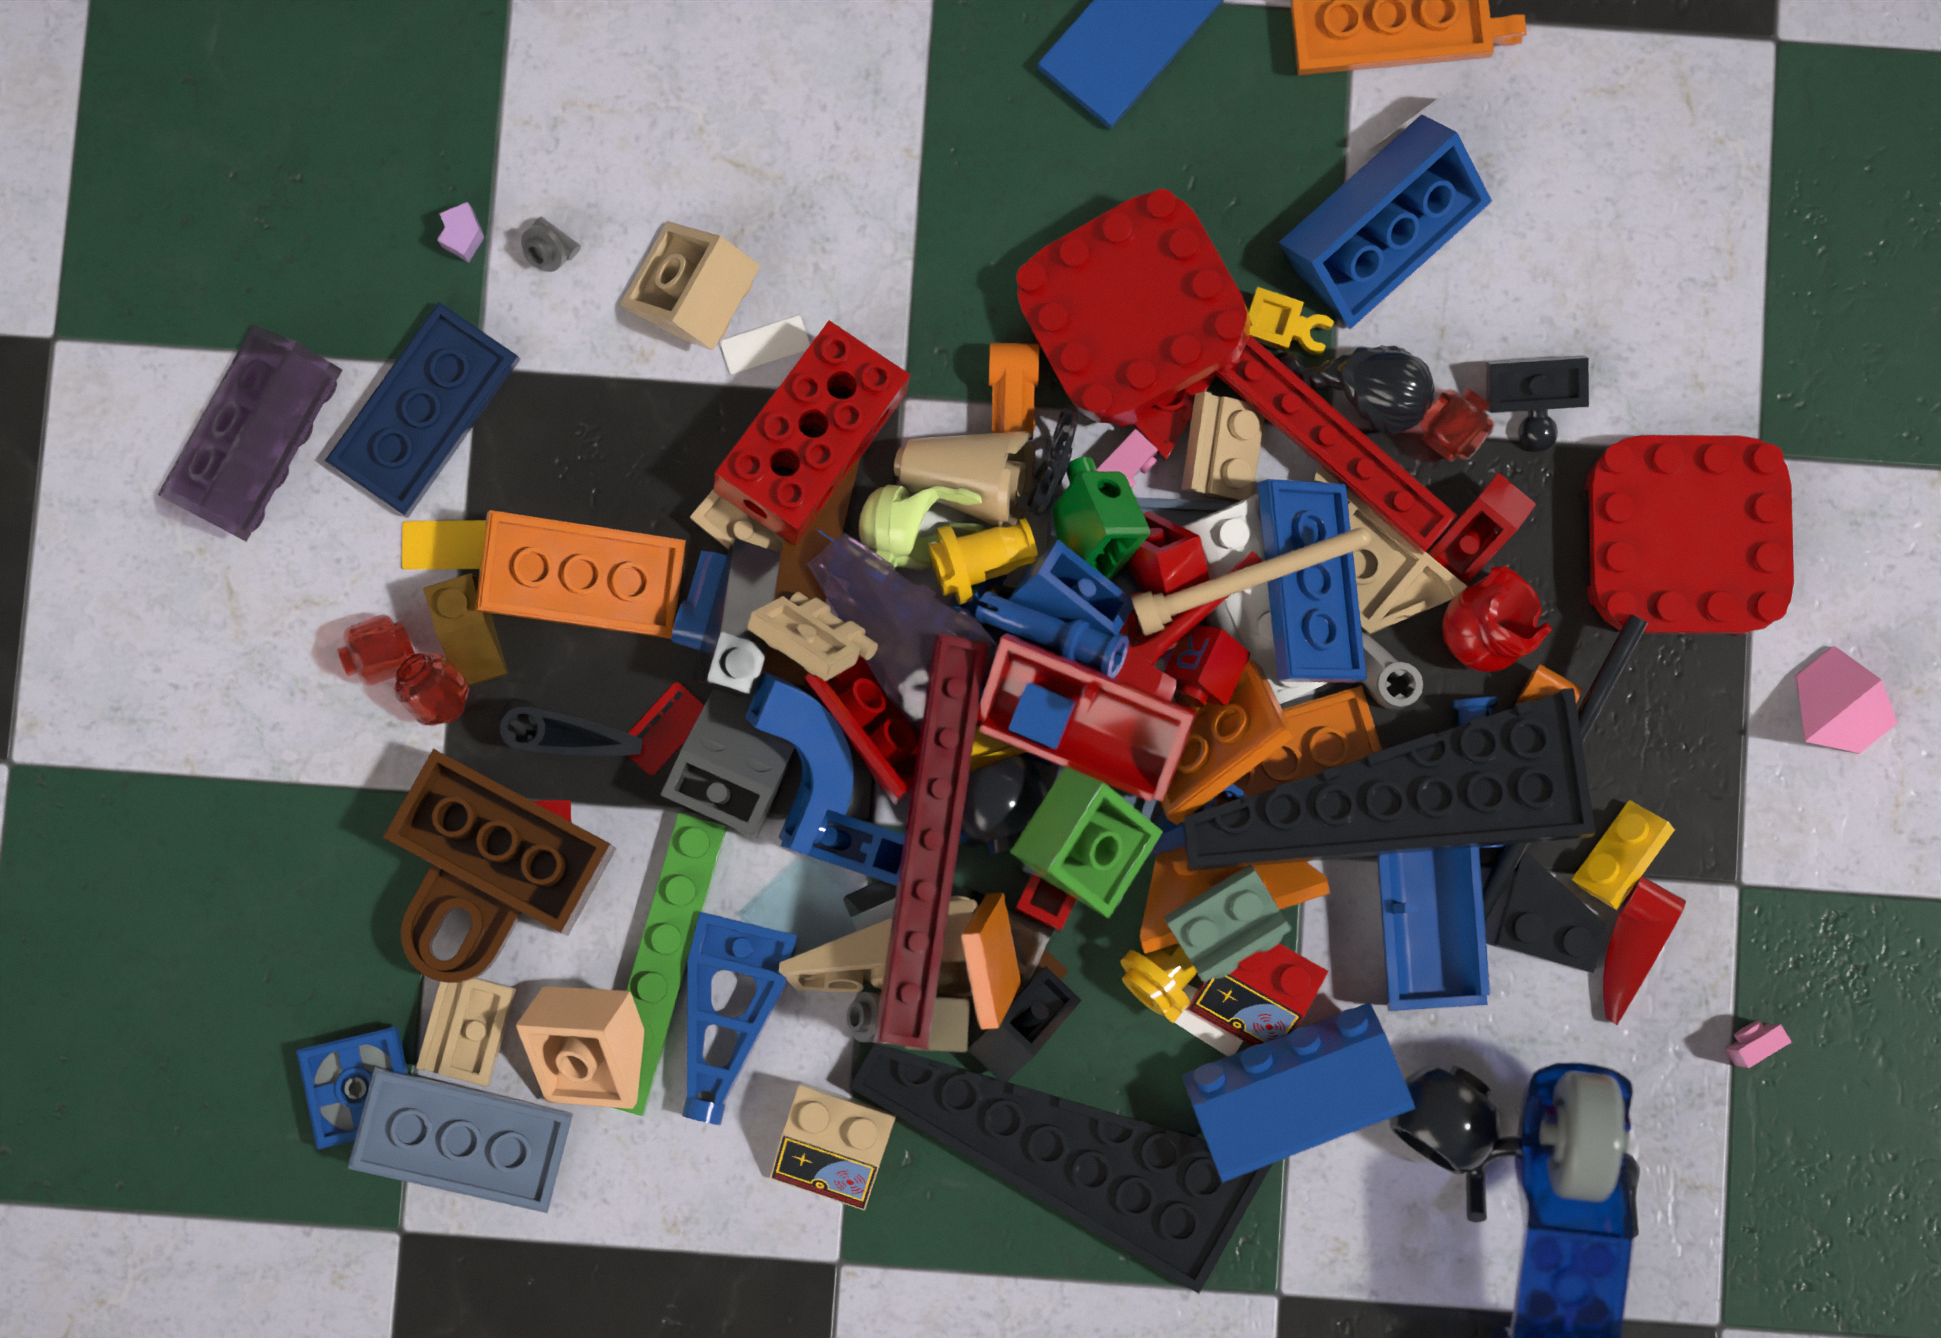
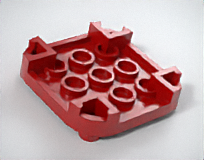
M1158 189L1152 193L1148 192L1123 202L1045 246L1030 258L1026 264L1022 265L1017 272L1016 278L1019 284L1017 295L1022 312L1073 405L1083 417H1088L1099 423L1119 424L1120 427L1139 422L1136 417L1139 413L1222 367L1227 373L1241 361L1240 355L1249 341L1252 322L1241 292L1195 212L1184 200L1175 197L1167 189Z
M1640 435L1620 440L1608 447L1599 456L1591 470L1588 471L1585 490H1589L1591 585L1586 588L1590 606L1594 605L1604 621L1618 629V633H1620L1629 614H1632L1648 623L1642 634H1735V636H1740L1762 630L1785 616L1788 605L1791 602L1794 586L1792 484L1788 467L1784 462L1783 452L1778 446L1766 444L1757 438L1741 435Z

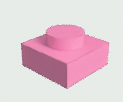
M1758 1020L1737 1031L1734 1034L1737 1041L1726 1047L1725 1050L1735 1066L1750 1068L1790 1044L1791 1040L1782 1025L1770 1023L1763 1025Z

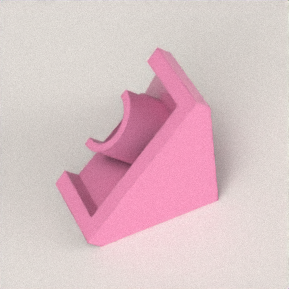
M1835 646L1830 647L1794 676L1798 685L1805 742L1860 754L1898 723L1882 679Z

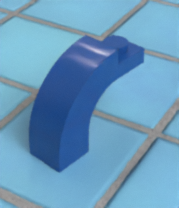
M764 672L745 719L757 729L790 741L799 755L802 772L800 786L779 838L789 849L808 855L813 843H819L825 833L828 821L825 815L827 809L846 816L851 800L854 778L851 752L842 729L825 707L793 683Z

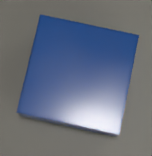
M1028 681L1008 730L1057 749L1077 700Z

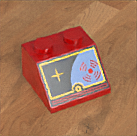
M1278 943L1267 951H1256L1241 960L1237 968L1227 976L1218 979L1211 978L1206 982H1201L1187 1009L1251 1046L1259 1045L1291 1033L1297 1028L1329 971Z

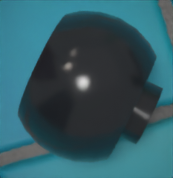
M1019 754L969 772L959 837L960 845L965 848H972L985 844L988 855L997 854L1012 849L1048 794L1046 783L1040 771L1028 758Z
M1429 1066L1410 1075L1405 1080L1415 1109L1389 1118L1391 1130L1413 1150L1451 1173L1461 1175L1481 1165L1492 1153L1499 1139L1501 1129V1113L1488 1099L1492 1090L1479 1078L1458 1066H1453L1450 1072L1439 1067Z

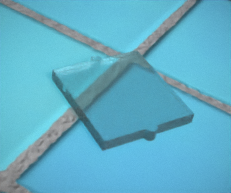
M806 855L754 904L744 916L753 925L798 935L795 957L837 940L863 914L839 889L840 882L837 880L831 881Z

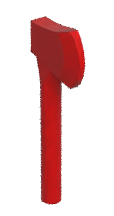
M1251 551L1224 575L1263 561L1255 552ZM1229 596L1178 613L1171 622L1163 626V630L1156 632L1143 642L1133 646L1129 645L1125 661L1114 678L1133 684L1137 688L1171 701L1176 689V680L1154 667L1155 663L1173 644Z

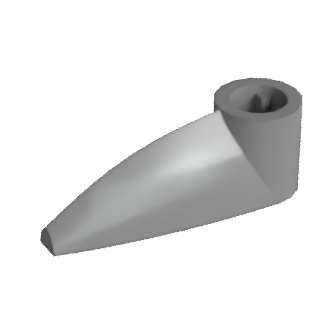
M1362 631L1367 680L1358 683L1384 709L1392 711L1401 710L1415 702L1423 689L1422 676L1417 668L1409 663L1398 662L1387 650ZM1388 676L1392 679H1397L1400 676L1404 678L1407 686L1403 688L1407 692L1406 697L1402 694L1394 697L1389 694L1387 687L1391 684L1386 681Z

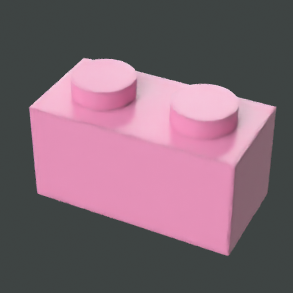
M1135 429L1097 468V471H1120L1126 475L1132 489L1136 484L1133 480L1140 471L1146 474L1157 462L1154 457L1158 449Z

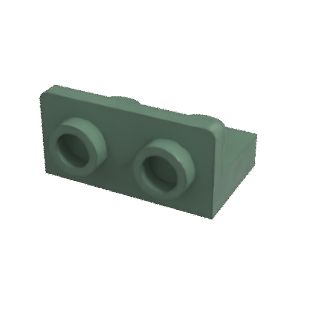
M1252 864L1164 916L1168 926L1190 959L1202 982H1206L1211 978L1218 979L1227 976L1237 968L1241 960L1256 951L1264 952L1273 948L1282 940L1283 935L1291 930Z

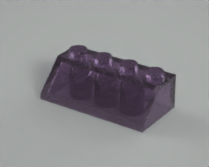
M252 325L157 495L247 542L251 533L257 530L263 522L265 508L275 490L281 487L287 479L289 465L299 447L310 438L313 431V422L320 409L334 395L337 388V379L343 369L294 340Z

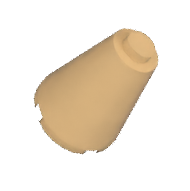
M1021 431L910 439L905 448L900 447L896 453L894 474L900 477L903 487L916 493L934 486H944L953 489L965 488L981 496V504L963 505L944 499H937L936 501L996 527H1009L1019 524V520L1024 518L1026 509L1017 507L1023 494H1031L1035 470L1034 443L1027 442L1032 435Z

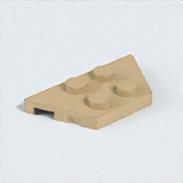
M1322 467L1316 471L1313 482L1340 484ZM1347 490L1351 530L1365 528L1371 535V541L1366 547L1353 551L1361 629L1364 633L1370 635L1450 601L1467 587L1425 552L1422 555Z

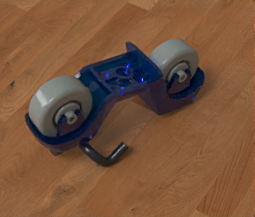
M1575 1062L1555 1063L1538 1069L1526 1084L1522 1095L1517 1136L1500 1137L1488 1158L1481 1165L1466 1173L1467 1219L1471 1222H1483L1487 1219L1486 1173L1488 1165L1499 1158L1515 1157L1523 1232L1511 1327H1494L1491 1332V1338H1621L1633 1239L1639 1235L1637 1187L1640 1179V1166L1634 1157L1627 1153L1629 1131H1631L1629 1112L1633 1096V1086L1627 1077L1614 1069Z

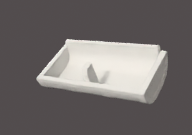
M1258 494L1182 526L1200 535L1210 580L1223 576L1251 551L1255 552L1262 561H1265ZM1268 582L1232 594L1205 617L1209 627L1225 630L1251 653L1248 662L1253 660L1262 667L1279 704L1328 683L1278 682Z

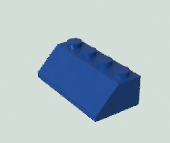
M1421 114L1278 243L1298 277L1345 327L1351 329L1485 209L1492 200L1458 133Z
M1370 1002L1347 1009L1340 1014L1309 1026L1300 1027L1291 1033L1265 1043L1251 1046L1244 1051L1213 1063L1204 1064L1195 1070L1181 1075L1222 1182L1415 1109L1387 1036Z

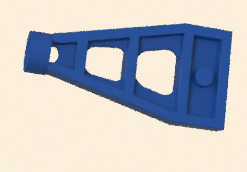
M703 912L699 913L688 957L687 1096L682 1112L683 1117L721 1125L726 1106L725 1102L787 985L786 977L779 973V964L794 957L799 938L798 935ZM721 970L748 975L756 982V993L748 1009L739 1017L730 1018L722 1016L716 1012L712 1005V979ZM713 1024L734 1029L738 1034V1040L731 1059L723 1067L710 1065L703 1057L706 1029ZM709 1091L714 1095L715 1100L698 1098L699 1093Z

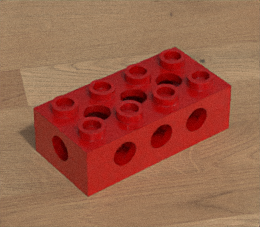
M828 320L714 473V492L781 538L796 546L858 459L861 458L907 394L911 374ZM843 392L846 393L849 396V398L837 399L833 397L831 393ZM815 428L821 431L823 435L811 438L804 435L802 431ZM779 467H786L791 469L794 474L783 477L774 473L773 470Z

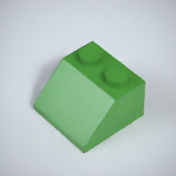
M1065 766L1010 853L1044 879L1101 915L1109 918L1163 831L1105 783Z

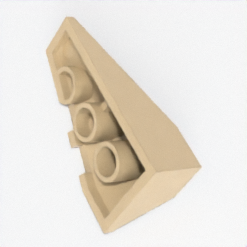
M961 896L950 897L937 996H973L961 935L979 907L975 900ZM892 918L782 961L779 964V973L786 977V980L796 990L858 993L862 991L864 984H872L882 989Z

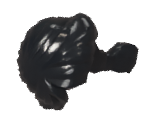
M1380 345L1378 347L1359 346L1352 354L1330 358L1319 366L1314 365L1307 367L1302 357L1295 353L1286 351L1276 357L1313 390L1334 388L1344 391L1347 400L1354 406L1360 417L1369 421L1372 428L1377 432L1395 435L1413 428L1423 421L1427 411L1431 409V404L1434 400L1435 386L1429 366L1420 358L1413 356L1404 348H1399L1396 345Z

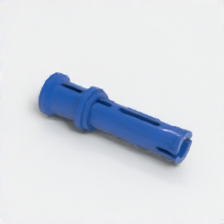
M989 591L982 596L980 601L988 604V608L997 612L979 605L977 606V622L986 623L1059 651L1061 657L1100 669L1101 673L1114 678L1118 674L1125 661L1129 646L1128 637L1118 633L1113 637L1091 629L1089 622L1085 620H1072L1068 623L999 597Z

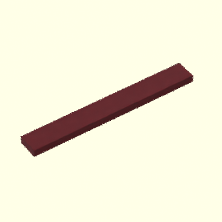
M940 633L935 635L874 1042L928 1050L988 642Z

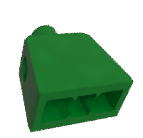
M1079 457L1069 462L1066 473L1070 485L1053 506L1052 515L1057 540L1061 541L1108 580L1112 581L1151 533L1126 475L1120 471H1097L1093 458Z

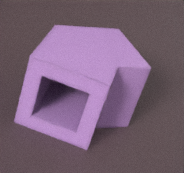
M466 202L439 213L445 228L437 241L444 249L470 262L484 239V235L472 207Z

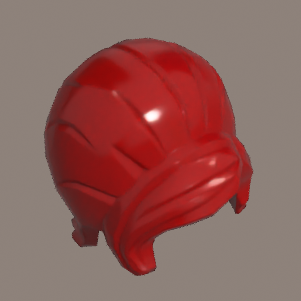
M1506 565L1491 567L1488 576L1458 593L1450 601L1442 621L1444 641L1450 652L1469 669L1479 672H1494L1509 667L1519 658L1535 651L1551 632L1552 628L1547 622L1536 628L1537 621L1542 612L1539 598L1534 589Z

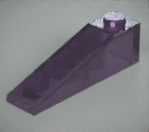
M846 533L841 534L807 563L839 618L844 622H855L865 629V636L878 643V649L874 656L865 661L887 697L918 733H921L935 635L940 633L988 642L983 680L990 675L999 646L975 618L963 610L958 613L934 597L936 594L934 591L923 584L918 587L895 572L893 564Z

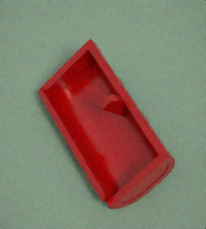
M1006 633L1001 638L979 705L976 726L980 727V733L1060 766H1067L1140 799L1151 802L1154 798L1162 802L1180 763L1197 716V710L1137 688L1133 684L1078 664L1074 660L1066 657L1063 658ZM1028 681L1077 700L1057 749L1008 730Z

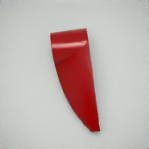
M1643 876L1640 877L1621 904L1604 963L1605 1019L1616 1025L1620 1022L1659 956L1686 904L1685 899Z

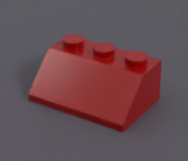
M875 653L871 659L865 660L858 655L855 665L827 681L811 673L806 675L805 688L834 717L842 729L850 749L860 758L892 802L897 805L911 796L922 725L887 692L886 687L892 672L880 656Z

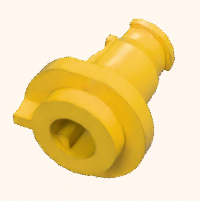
M1026 518L1020 519L1019 524L1009 527H993L957 538L949 524L936 528L937 541L929 543L928 550L942 595L953 594L959 605L971 602L972 585L1009 574L1020 566L1032 565L1036 561L1035 556H1038V551Z
M1180 943L1149 952L1145 956L1136 951L1129 950L1121 959V965L1127 972L1122 977L1125 986L1148 1008L1163 1015L1173 1024L1190 1005V1001L1183 989L1197 974Z

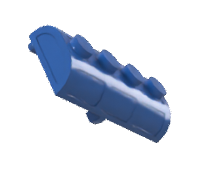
M1479 847L1377 855V876L1380 889L1383 930L1382 944L1384 948L1387 985V1011L1488 1005L1487 995H1490Z

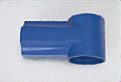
M701 551L687 601H682L675 619L672 643L700 650L726 555Z

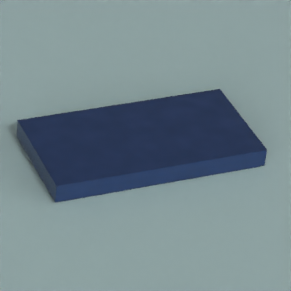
M438 302L325 461L408 518L521 359L502 344Z

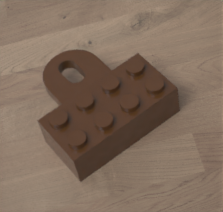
M433 749L383 837L432 864L402 920L401 941L408 960L420 973L428 978L445 983H462L479 977L495 963L522 913L569 936L617 848L585 829ZM456 909H464L471 917V928L457 954L449 960H440L433 953V941L448 914Z

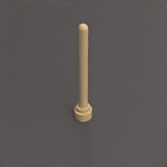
M1356 528L1165 597L1162 592L1152 596L1151 591L1132 597L1144 635L1163 630V624L1171 622L1172 615L1364 548L1370 543L1371 535L1365 528Z

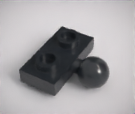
M1585 355L1486 361L1487 410L1490 413L1528 411V416L1519 426L1518 436L1521 444L1530 451H1546L1557 440L1558 428L1555 421L1548 416V409L1589 407V358Z

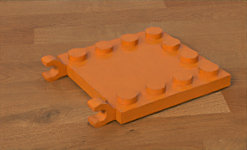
M1290 0L1298 75L1491 58L1494 52L1493 43L1501 46L1521 44L1522 36L1527 34L1525 15L1490 18L1488 0Z

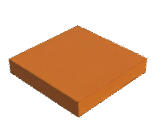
M1004 892L986 894L961 935L978 1024L981 1026V1029L999 1028L1021 986Z

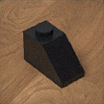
M1045 966L1014 998L999 1028L985 1029L967 1050L1004 1085L1037 1054L1082 1000Z

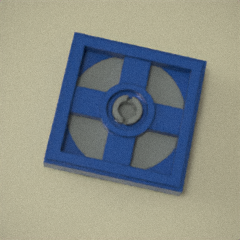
M398 1027L296 1050L317 1149L355 1141L375 1067L408 1075Z

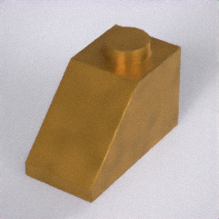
M471 573L423 588L436 635L461 689L509 674L491 613L475 611L479 579Z

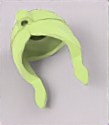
M886 485L876 489L866 500L859 520V536L864 549L874 558V570L891 574L895 568L923 570L931 566L928 544L937 541V536L935 534L923 538L917 535L926 512L937 499L953 501L963 505L982 503L981 496L965 488L953 489L944 486L924 489L913 496L903 486ZM953 522L949 524L955 535H967L987 530L983 525L973 522Z

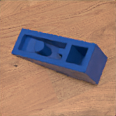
M827 809L825 815L828 821L825 833L819 843H813L808 856L897 886L905 834ZM782 841L781 846L789 849V847Z

